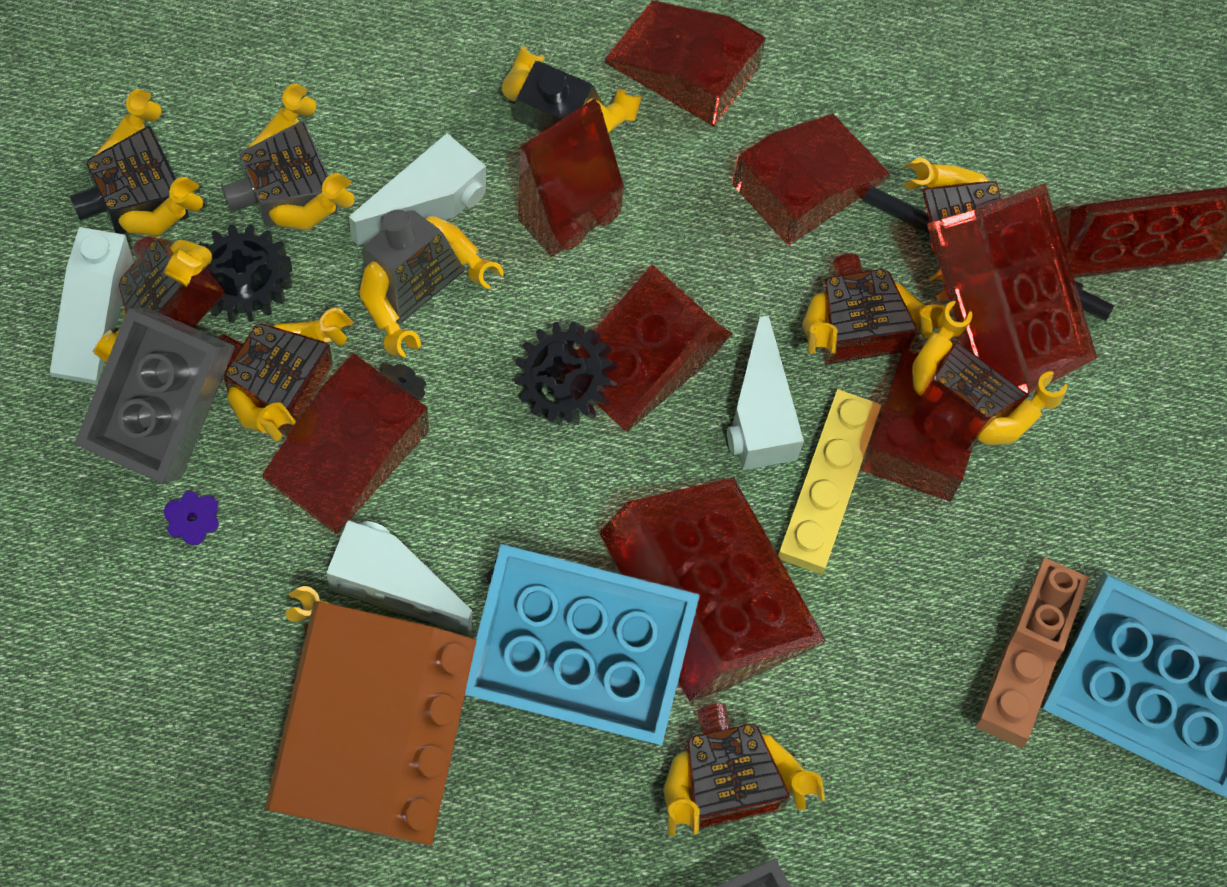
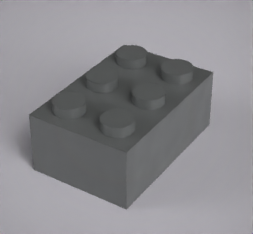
M128 308L74 444L162 484L181 479L235 346L150 308Z

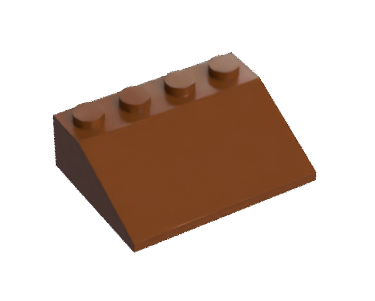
M314 602L264 810L400 842L432 846L477 640L423 624L324 602Z

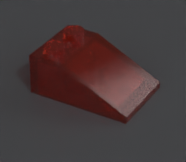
M652 0L605 58V64L715 127L760 68L766 37L727 15Z
M592 99L520 147L518 221L543 249L553 257L563 249L571 250L575 248L592 229L598 225L606 226L618 217L622 209L624 184L601 106L595 99Z
M832 113L774 132L738 155L732 185L789 247L864 196L871 185L877 187L889 179L890 173Z
M651 264L594 330L600 334L598 343L605 342L613 349L605 359L618 363L616 370L608 372V378L615 381L617 387L605 388L603 392L610 403L608 406L598 402L596 404L622 429L628 432L699 372L733 333L669 275ZM583 346L578 348L579 358H591ZM567 365V367H568L567 373L572 372V370H574V368H572V367H570V366Z
M903 349L861 471L951 502L963 480L977 434L971 431L970 423L980 411L949 387L946 388L938 401H932L924 394L922 396L918 395L914 390L912 366L918 354ZM941 363V365L937 369V375L945 363Z
M353 353L320 388L262 474V478L334 534H337L428 434V408Z

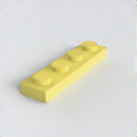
M837 389L777 559L823 575L882 404Z

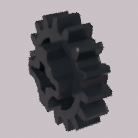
M249 224L244 233H238L234 225H229V235L222 237L218 232L213 231L211 233L213 240L211 246L205 243L198 244L209 249L212 254V260L199 274L192 276L190 280L192 289L197 290L196 296L200 305L209 303L212 316L216 317L225 310L227 311L229 322L234 323L240 313H245L248 322H254V311L261 310L265 315L269 316L272 314L271 301L280 304L285 302L283 289L292 288L290 274L292 272L290 256H286L285 246L282 241L273 244L272 234L269 230H266L260 236H256L253 225Z
M554 322L553 334L550 335L544 330L538 329L536 334L539 342L536 345L528 342L523 344L529 356L527 359H517L515 364L525 369V373L514 379L516 385L527 388V391L522 394L520 399L528 405L535 404L532 410L535 416L544 418L548 415V421L556 425H560L565 416L567 423L579 425L580 413L593 419L596 417L593 407L596 402L607 406L610 403L603 392L605 388L617 387V383L608 378V372L616 370L618 363L605 359L613 349L605 342L598 343L600 334L596 331L589 329L584 333V326L576 322H572L567 331L565 325ZM573 344L583 346L591 358H579L578 350L574 348ZM567 365L574 368V370H572V372L567 373ZM566 374L565 382L557 379L560 378L561 375ZM542 389L553 390L554 398L559 400V404L551 402L545 396Z

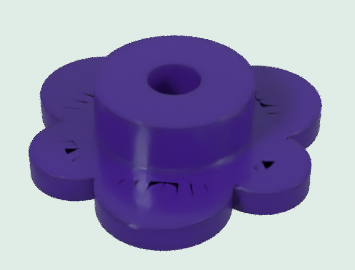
M189 491L182 495L181 501L174 500L169 502L164 508V516L169 522L167 527L169 535L173 538L182 537L188 545L196 546L201 544L205 540L207 533H213L219 527L218 519L215 517L219 510L216 499L211 496L199 498L195 492Z

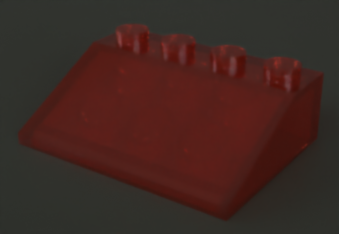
M1046 183L927 223L931 235V247L937 255L944 278L945 293L951 302L956 301L952 307L956 321L963 322L968 313L972 311L971 322L964 332L958 335L967 350L1026 394L1035 391L1039 378L1046 372H1054L1051 380L1053 382L1097 359Z
M1227 187L1106 201L1075 207L1065 206L1049 213L1039 234L1050 274L1064 280L1067 277L1079 278L1221 260L1227 253Z
M734 477L627 501L599 531L621 575L700 595L678 680L689 702L727 690L821 646L826 641Z

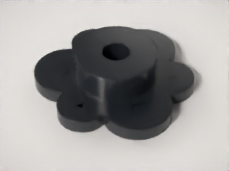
M382 364L375 376L376 383L396 399L406 400L409 398L414 401H421L425 395V380L416 376L415 371L406 365L397 364L392 366L390 364Z

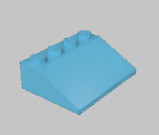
M501 544L476 638L477 641L465 695L662 746L700 595Z
M1103 571L1081 616L1042 708L1227 798V629Z

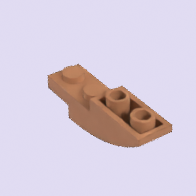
M1044 557L1022 604L984 697L986 701L976 728L1023 749L1029 740L1055 664L1065 648L1090 577Z

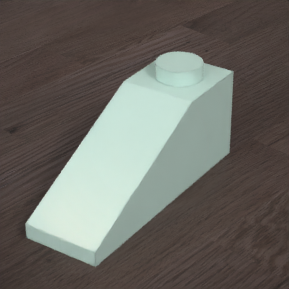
M446 133L349 216L351 240L357 245L371 241L384 230L382 219L388 212L393 210H403L406 212L414 210L424 218L436 216L446 220L455 217L465 207H474L486 192V166Z
M79 227L66 267L50 367L51 377L98 385L104 361L93 353V349L105 333L110 330L114 332L123 302L120 280L134 265L126 235Z
M769 315L759 318L733 424L727 428L730 452L732 455L739 454L742 470L796 461L804 442Z
M347 521L326 572L331 591L466 635L470 634L472 610L395 535L390 534L389 530L384 526L374 522L364 521L362 524Z

